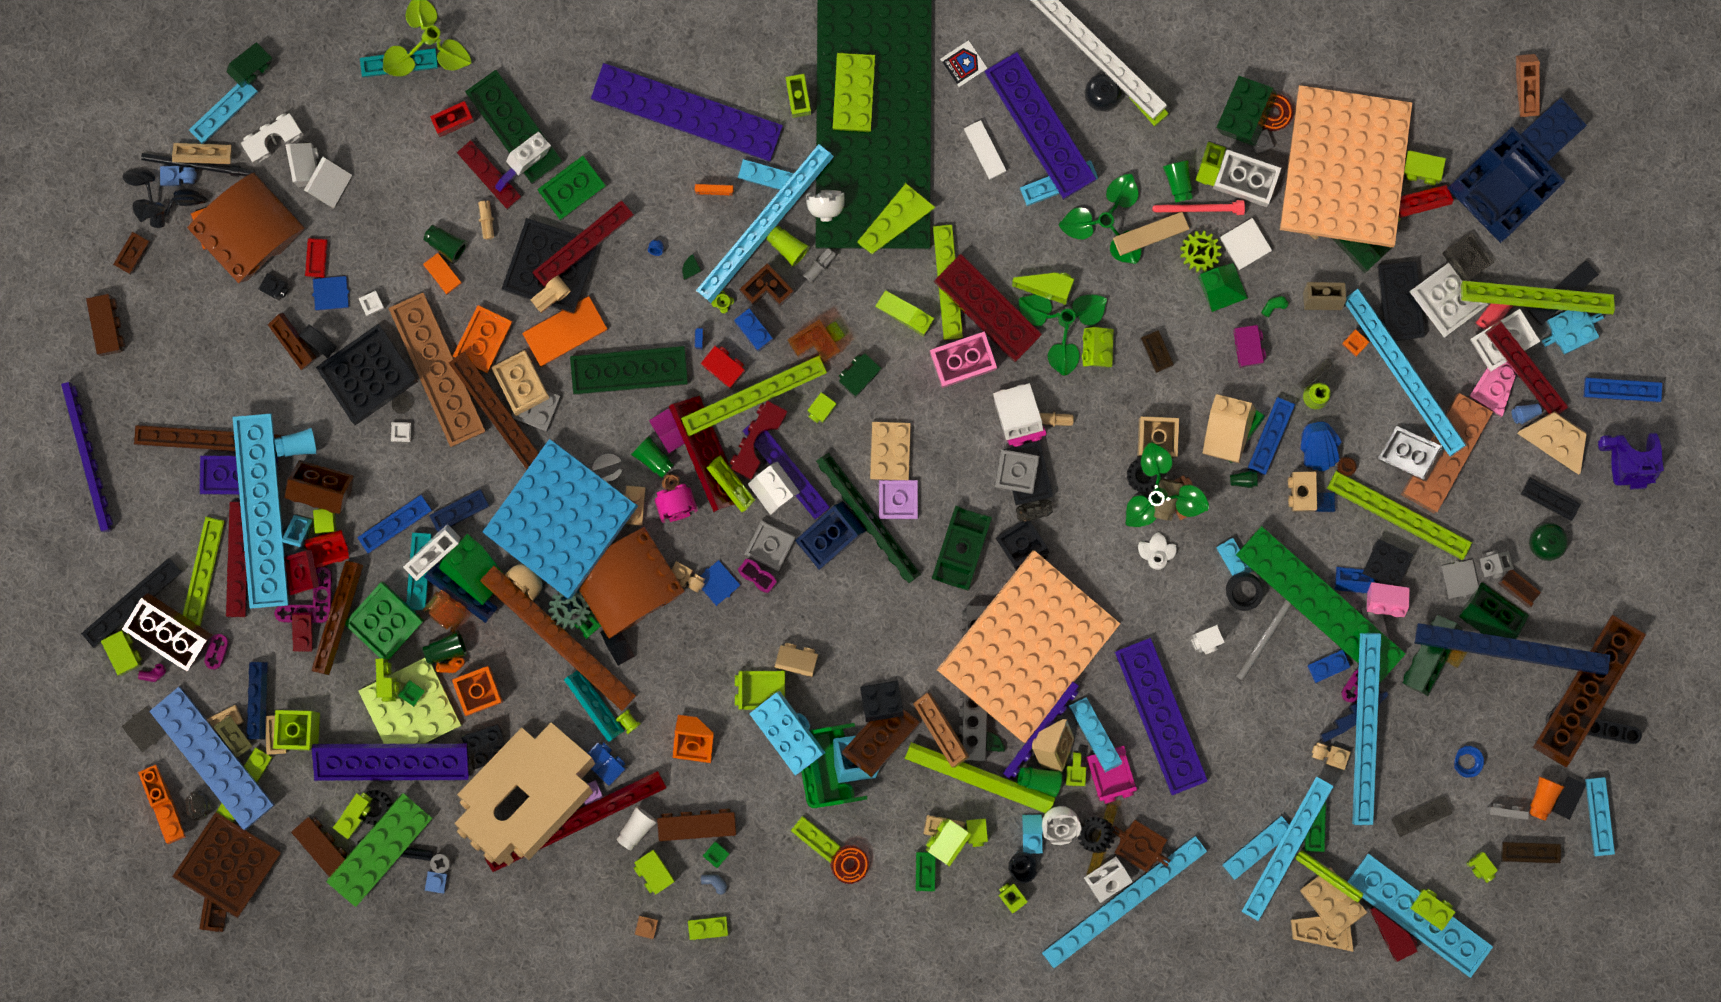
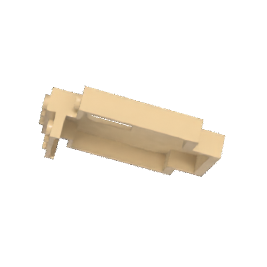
M552 723L536 739L521 727L457 794L461 799L459 803L467 811L454 823L458 828L456 832L463 839L468 837L471 840L470 844L477 851L481 849L485 852L483 856L490 863L495 861L500 865L505 862L509 866L514 861L510 855L512 851L520 858L524 856L530 860L593 793L590 786L582 778L595 765L594 760ZM517 786L529 796L509 819L500 821L495 818L494 812L497 806Z

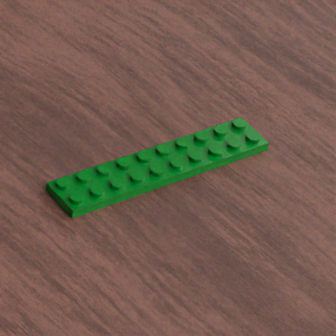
M1262 526L1237 552L1236 556L1358 664L1360 633H1380L1379 683L1404 657L1405 653Z

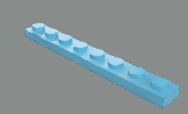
M1319 777L1315 778L1241 912L1257 921L1261 919L1331 793L1333 785Z

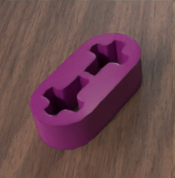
M216 634L211 638L204 660L207 668L216 670L222 666L229 645V640L225 635ZM222 637V641L225 642L224 646L221 645L219 650L216 651L217 644L215 640H219ZM215 653H217L216 660L219 662L212 667L209 658H213Z
M1359 669L1352 673L1341 691V697L1346 702L1357 700L1358 685L1355 683L1358 679L1356 674H1358ZM1353 686L1356 687L1353 691L1355 697L1348 699L1345 691L1351 690Z

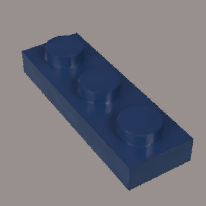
M480 489L429 516L437 532H439L447 524L451 527L490 506Z

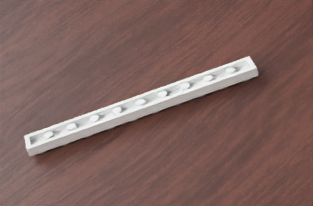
M1030 0L1153 120L1167 107L1138 76L1059 0Z

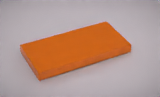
M588 296L578 302L575 314L561 311L522 334L539 365L542 367L608 329Z

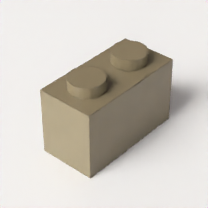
M1307 282L1303 291L1304 310H1342L1346 302L1345 283Z

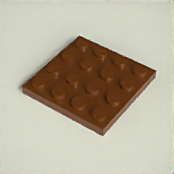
M215 812L172 878L238 919L281 855V852Z

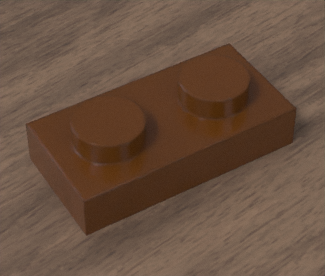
M132 232L113 265L131 275L150 241Z

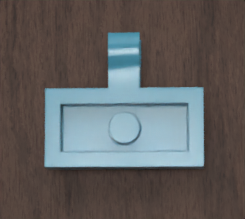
M1233 538L1216 547L1232 576L1252 571L1251 568L1236 556L1240 549Z

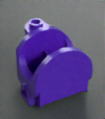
M1650 433L1648 435L1646 452H1639L1633 449L1624 435H1616L1615 438H1612L1610 435L1602 436L1598 441L1600 451H1612L1613 482L1617 486L1630 485L1631 490L1646 489L1647 484L1656 483V479L1664 471L1662 448L1657 433Z

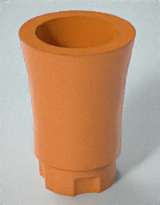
M1539 776L1529 814L1546 821L1564 786Z

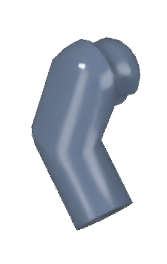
M701 875V884H712L717 894L722 895L726 893L727 884L719 875Z

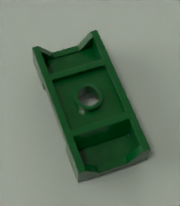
M955 505L931 578L932 580L966 591L969 590L992 517ZM958 543H965L967 545L965 553L960 554L957 552L956 546Z

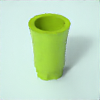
M780 226L775 227L766 239L771 243V246L787 259L792 267H795L810 249V246L801 242Z
M1324 383L1310 384L1303 393L1305 404L1312 409L1325 407L1330 398V389ZM1317 391L1321 393V397L1315 395Z

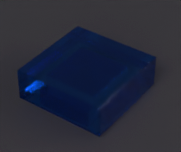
M1317 493V510L1315 512H1335V493Z

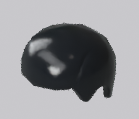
M1028 852L1016 853L1008 863L1009 873L1017 882L1023 884L1031 882L1037 876V861Z

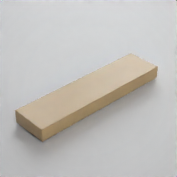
M1183 212L1116 236L1113 240L1119 255L1122 256L1188 231L1189 227Z

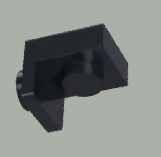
M267 273L258 290L279 301L280 298L286 296L289 288H287L288 284Z

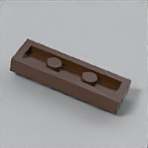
M283 312L278 314L268 324L300 370L306 369L316 359V356L299 336V333Z

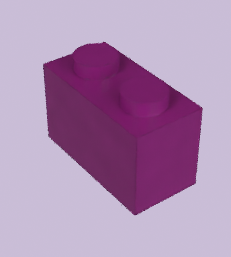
M1258 325L1235 328L1233 333L1239 368L1262 365L1264 363L1263 360L1266 359L1265 349L1261 348L1260 341H1263L1262 330H1258Z

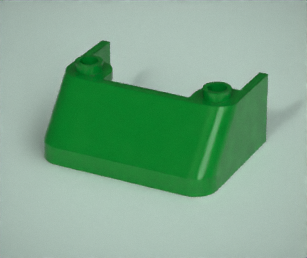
M855 723L810 730L811 734L826 752L801 771L806 801L810 808L814 809L868 799L867 796L855 797L854 789L850 784L838 783L834 766L833 739L845 737L843 729L855 727Z

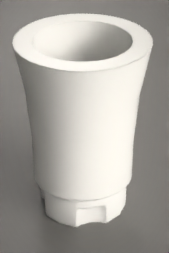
M636 806L628 822L621 830L617 841L631 851L657 823V820L645 810Z

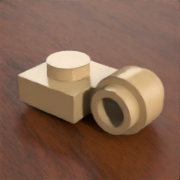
M677 561L675 562L672 572L681 586L685 588L687 583H689L688 588L698 593L699 590H702L705 585V579L697 574L691 577L694 572L693 570Z
M1317 743L1313 747V758L1323 761L1324 757H1327L1325 764L1345 770L1350 751L1331 746L1329 751L1327 750L1328 746Z

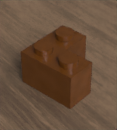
M768 263L739 289L740 293L752 305H755L768 293L781 306L794 294L789 285Z

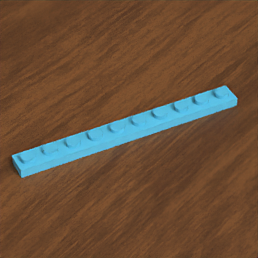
M818 144L696 290L698 293L712 303L834 156Z
M1357 289L1348 295L1345 302L1346 306L1448 455L1453 456L1467 446L1361 290Z
M1360 633L1352 824L1373 825L1380 633Z
M1194 836L1167 857L1171 860L1168 863V867L1161 863L1156 865L1148 873L1144 874L1043 951L1042 954L1053 968L1057 967L1200 858L1207 850L1197 837Z

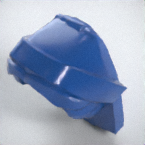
M1326 422L1307 424L1301 435L1300 448L1304 452V465L1312 470H1328L1330 467L1335 466V463L1339 462L1338 446L1341 444V440Z

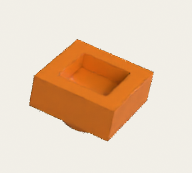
M1355 329L1342 345L1356 357L1367 346L1369 341Z

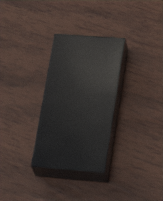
M1567 776L1563 784L1564 789L1557 798L1552 812L1570 820L1586 785Z

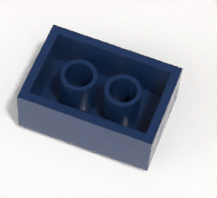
M1560 98L1520 135L1548 162L1587 125Z

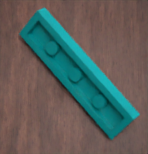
M435 48L418 50L410 56L415 62L412 72L438 69ZM384 55L360 58L363 78L389 75L383 70Z
M412 532L410 559L432 539V534ZM426 573L417 581L410 574L408 576L406 604L413 610L426 611L428 580L424 578Z
M578 670L564 679L608 742L624 732L590 682Z

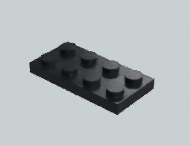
M1416 261L1378 265L1385 327L1395 341L1424 338L1422 308L1410 293L1412 289L1419 285Z

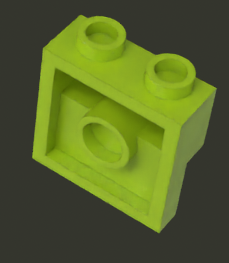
M383 658L376 659L377 698H382V702H396L397 694L400 693V683L396 681V678H389V675L392 674V665L388 662V659Z

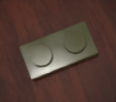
M230 715L213 726L236 757H239L252 747Z

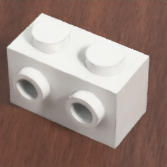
M1217 625L1192 635L1194 639L1191 640L1195 651L1205 652V655L1218 650L1217 646L1224 643Z

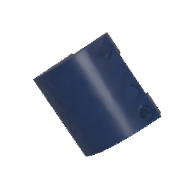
M1511 127L1447 189L1501 243L1566 181Z

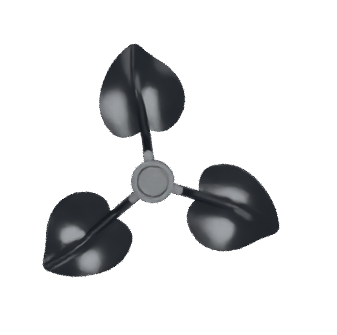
M132 169L123 173L122 178L127 184L133 186L145 184L147 186L149 200H136L133 202L132 208L141 223L150 218V226L154 228L165 226V217L169 216V211L174 202L180 206L208 203V200L199 192L191 189H182L174 192V198L171 199L165 210L164 205L154 202L152 199L149 183L155 181V175L145 169Z

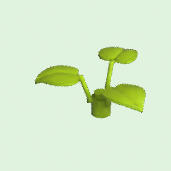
M411 0L406 9L405 17L411 27L418 28L421 26V29L425 30L422 34V40L408 54L406 49L401 46L390 47L383 57V70L392 76L408 75L415 67V62L410 56L422 44L432 45L435 42L437 49L440 50L437 60L444 69L454 71L469 66L472 62L468 52L457 41L447 39L442 43V47L440 46V30L434 26L437 20V12L433 5L427 0Z

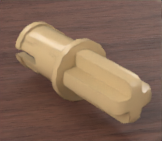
M485 201L478 202L480 211L479 222H481L483 239L494 238L492 223L494 218L491 214L490 201H486V203Z
M1055 412L1053 414L1039 413L1044 425H1052V427H1055V425L1072 426L1074 422L1073 415L1055 414Z

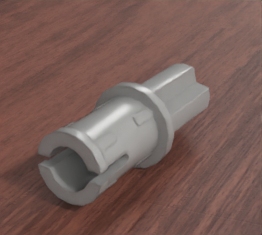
M826 249L816 261H813L814 264L803 276L812 283L822 271H825V267L835 258L836 254L831 249Z

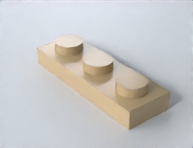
M174 143L172 162L230 164L232 147L231 145Z

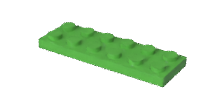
M402 793L326 882L356 907L431 821L432 817Z

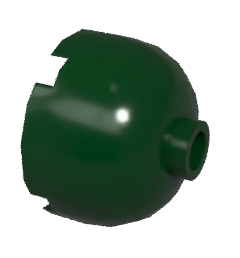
M1545 523L1533 530L1529 538V546L1532 553L1540 560L1552 561L1564 555L1568 548L1569 540L1567 533L1562 527L1554 523Z

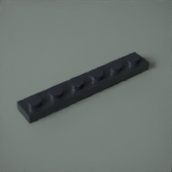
M168 558L81 634L93 648H96L102 640L109 637L129 619L144 595L149 593L155 597L183 572L171 558Z

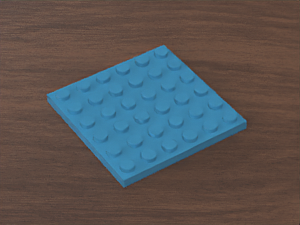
M549 439L483 530V533L571 600L638 505L553 440Z

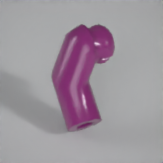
M158 663L150 672L140 670L138 679L157 682L165 675L166 668L163 664Z

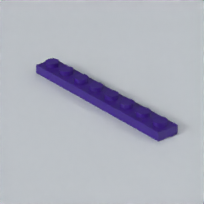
M70 382L62 383V390L101 532L112 531L113 520L106 511L108 502L106 496H102L101 492L103 483L101 478L97 477L96 470H98V465L91 455L93 446L91 441L87 440L88 428L81 418L83 409L76 400V397H78L77 388Z

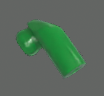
M1283 296L1271 298L1266 303L1261 314L1269 318L1275 308L1286 309L1289 302Z

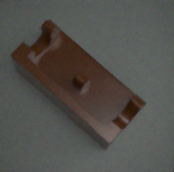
M204 898L199 929L223 932L226 911Z

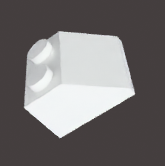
M311 143L286 144L293 183L298 188L304 187L308 184L317 168L316 159H319L317 147L314 148Z
M778 462L767 467L748 483L770 515L800 493Z

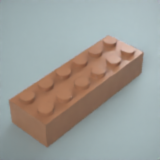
M1460 393L1457 394L1448 408L1446 416L1467 446L1453 456H1449L1444 449L1428 480L1425 482L1411 475L1401 495L1430 512L1437 513L1493 411ZM1434 434L1431 441L1442 446Z

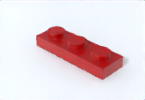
M1447 185L1401 196L1399 217L1452 205L1453 198L1447 189Z

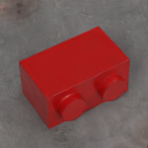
M465 101L430 116L439 137L475 122Z
M714 346L701 362V365L731 389L744 374V364L737 358L733 361L728 356L729 352L722 346L720 348Z

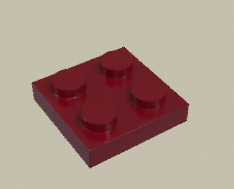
M312 550L302 551L285 557L289 595H296L319 588Z

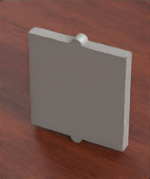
M1473 559L1463 562L1455 561L1453 564L1441 566L1448 599L1474 594L1479 587Z

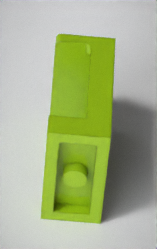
M739 671L738 675H735V686H738V694H735V706H738L739 710H755L778 691L785 697V671Z

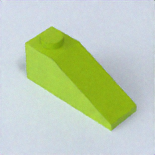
M1067 273L1014 277L1012 280V287L1064 305L1067 304L1074 285V279Z
M886 290L875 306L923 337L934 321V318Z

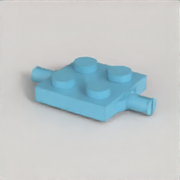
M1567 310L1547 320L1552 336L1543 339L1542 343L1546 347L1555 342L1565 355L1598 339L1599 335L1595 330L1594 323L1604 319L1601 313L1590 317L1587 312Z

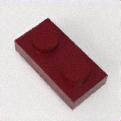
M292 613L293 651H313L312 613Z

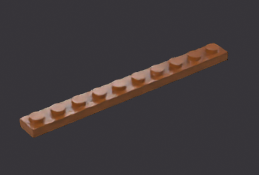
M495 566L480 580L621 711L635 698L636 695L562 627L557 626L550 616Z

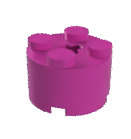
M686 484L678 485L675 487V490L669 492L668 490H662L656 493L657 497L654 500L662 523H665V519H669L670 522L678 521L691 516V511L694 510L695 513L698 511L692 490Z

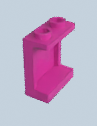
M1124 746L1115 748L1122 761V765L1106 773L1095 754L1086 757L1099 801L1104 800L1105 804L1116 801L1115 797L1120 795L1123 798L1133 796V791L1137 790Z

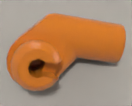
M455 657L448 663H437L436 671L456 673L465 664V660L462 657Z

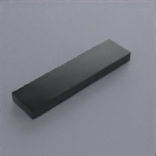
M1584 261L1554 289L1581 291L1599 274L1587 261ZM1532 307L1528 312L1542 325L1558 309Z

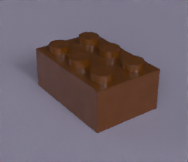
M299 460L287 480L285 498L293 502H300L314 508L340 514L350 497L354 476Z

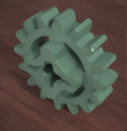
M559 591V596L555 594L552 596L554 601H550L549 605L553 608H550L548 612L554 614L551 620H558L557 626L562 623L563 629L567 625H570V628L573 629L574 624L580 627L582 625L581 621L586 622L587 618L584 615L590 614V611L586 610L590 607L580 592L575 593L571 600L567 599L565 601H559L565 597ZM568 605H572V606H571V609H572L571 612H568V608H567ZM558 611L562 613L563 618L559 615ZM574 615H580L577 619L570 620Z

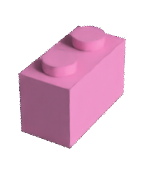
M1371 582L1367 592V612L1405 617L1409 608V588Z

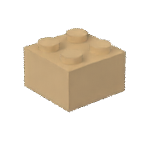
M1141 416L1139 418L1137 457H1142L1145 447L1153 442L1166 449L1172 458H1177L1179 418Z

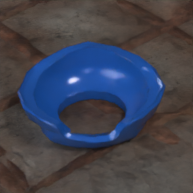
M1464 746L1457 751L1454 768L1465 778L1477 776L1484 765L1483 755L1473 746ZM1465 754L1472 755L1475 759L1473 768L1464 769L1458 764L1460 756Z

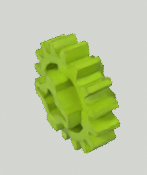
M1195 231L1194 237L1191 234L1188 235L1189 241L1183 240L1182 243L1186 246L1180 247V250L1184 251L1180 258L1186 259L1183 262L1184 265L1190 264L1189 270L1195 267L1196 273L1200 269L1206 272L1207 267L1211 270L1214 268L1212 263L1218 264L1219 261L1216 257H1221V253L1217 252V250H1220L1221 246H1216L1218 239H1211L1213 234L1206 236V232L1203 231L1199 235L1198 231ZM1198 240H1205L1207 243H1200ZM1189 245L1193 248L1190 255H1188ZM1198 248L1200 250L1206 248L1203 255L1199 254L1195 256L1196 252L1198 251ZM1213 248V257L1210 259L1209 250ZM1199 260L1202 261L1203 264H1197L1194 261Z

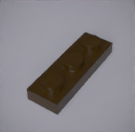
M1502 842L1501 861L1561 863V844Z

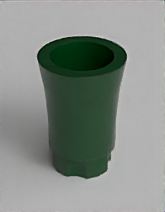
M431 225L427 229L423 239L429 243V246L444 255L452 264L459 260L468 243L466 240L458 238L435 225Z
M458 630L422 648L425 659L429 664L467 656L464 640Z

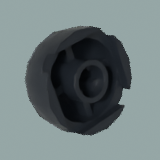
M1105 73L1092 77L1085 88V99L1088 105L1096 111L1107 112L1116 108L1123 95L1122 89Z

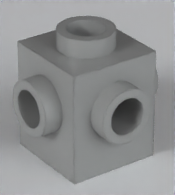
M1497 550L1486 553L1487 557L1480 559L1484 577L1493 576V579L1504 576V572L1514 569L1509 551L1498 553Z

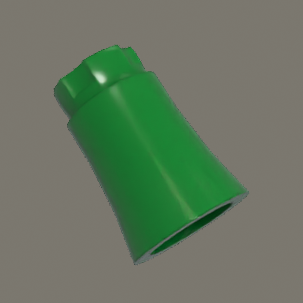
M1186 160L1163 166L1175 203L1193 199L1189 161Z
M650 436L631 454L661 478L674 465Z
M1022 767L1020 769L1018 785L1052 797H1056L1059 793L1062 782L1061 771H1049L1031 767Z

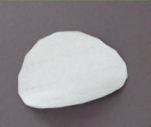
M604 454L594 461L592 468L594 471L619 463L621 460L614 454ZM619 469L602 479L606 482L613 481L619 477L622 470Z

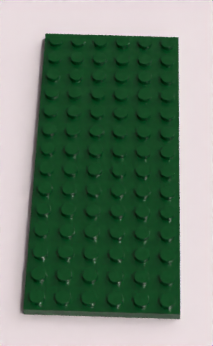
M817 0L816 147L820 144L834 157L816 177V195L821 193V190L841 191V193L844 192L845 202L842 212L838 216L832 217V221H821L820 218L816 217V249H864L857 241L905 184L909 185L930 203L931 0ZM837 53L875 55L871 132L833 130ZM930 212L881 249H930Z

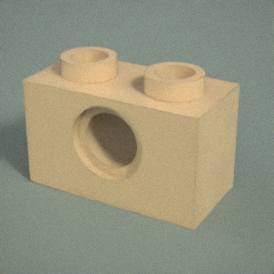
M1292 472L1291 477H1288V488H1291L1292 496H1288V506L1292 507V512L1316 511V472ZM1299 487H1304L1307 490L1305 497L1298 495L1297 489Z

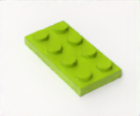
M837 53L833 130L871 132L875 55Z

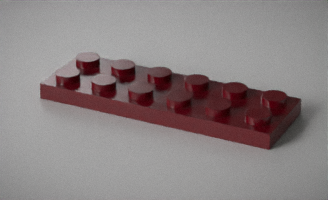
M962 254L933 281L1014 362L1042 335Z
M700 395L671 404L669 406L713 512L735 505L707 469L710 463L718 456H721L729 466L713 426L689 436L681 420L682 417L704 408Z

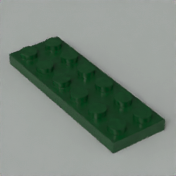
M494 70L465 91L509 154L537 132H540L544 137L497 70ZM551 146L547 155L523 173L530 183L533 184L563 163V161Z
M685 346L570 356L573 395L688 385Z

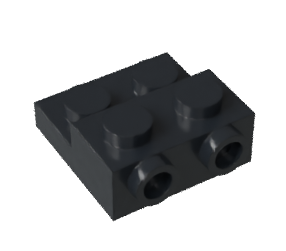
M1029 518L996 537L997 542L1016 571L1033 550L1044 559L1050 553Z

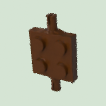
M1136 820L1133 821L1130 828L1125 832L1114 826L1116 831H1112V833H1115L1120 838V843L1114 853L1146 873L1149 872L1152 865L1157 861L1168 867V863L1171 860L1162 855V849L1167 843V839Z

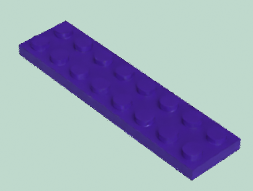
M1018 52L984 71L1063 200L1096 181L1094 174Z
M1151 638L1116 651L1115 655L1171 796L1208 782Z
M312 744L314 781L469 780L467 744Z

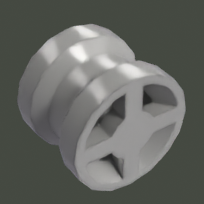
M437 854L430 861V866L436 873L448 871L451 865L449 857L445 854Z

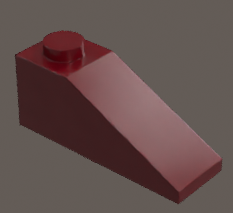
M1369 908L1394 961L1398 962L1418 952L1416 949L1418 943L1414 936L1410 937L1405 930L1376 908Z

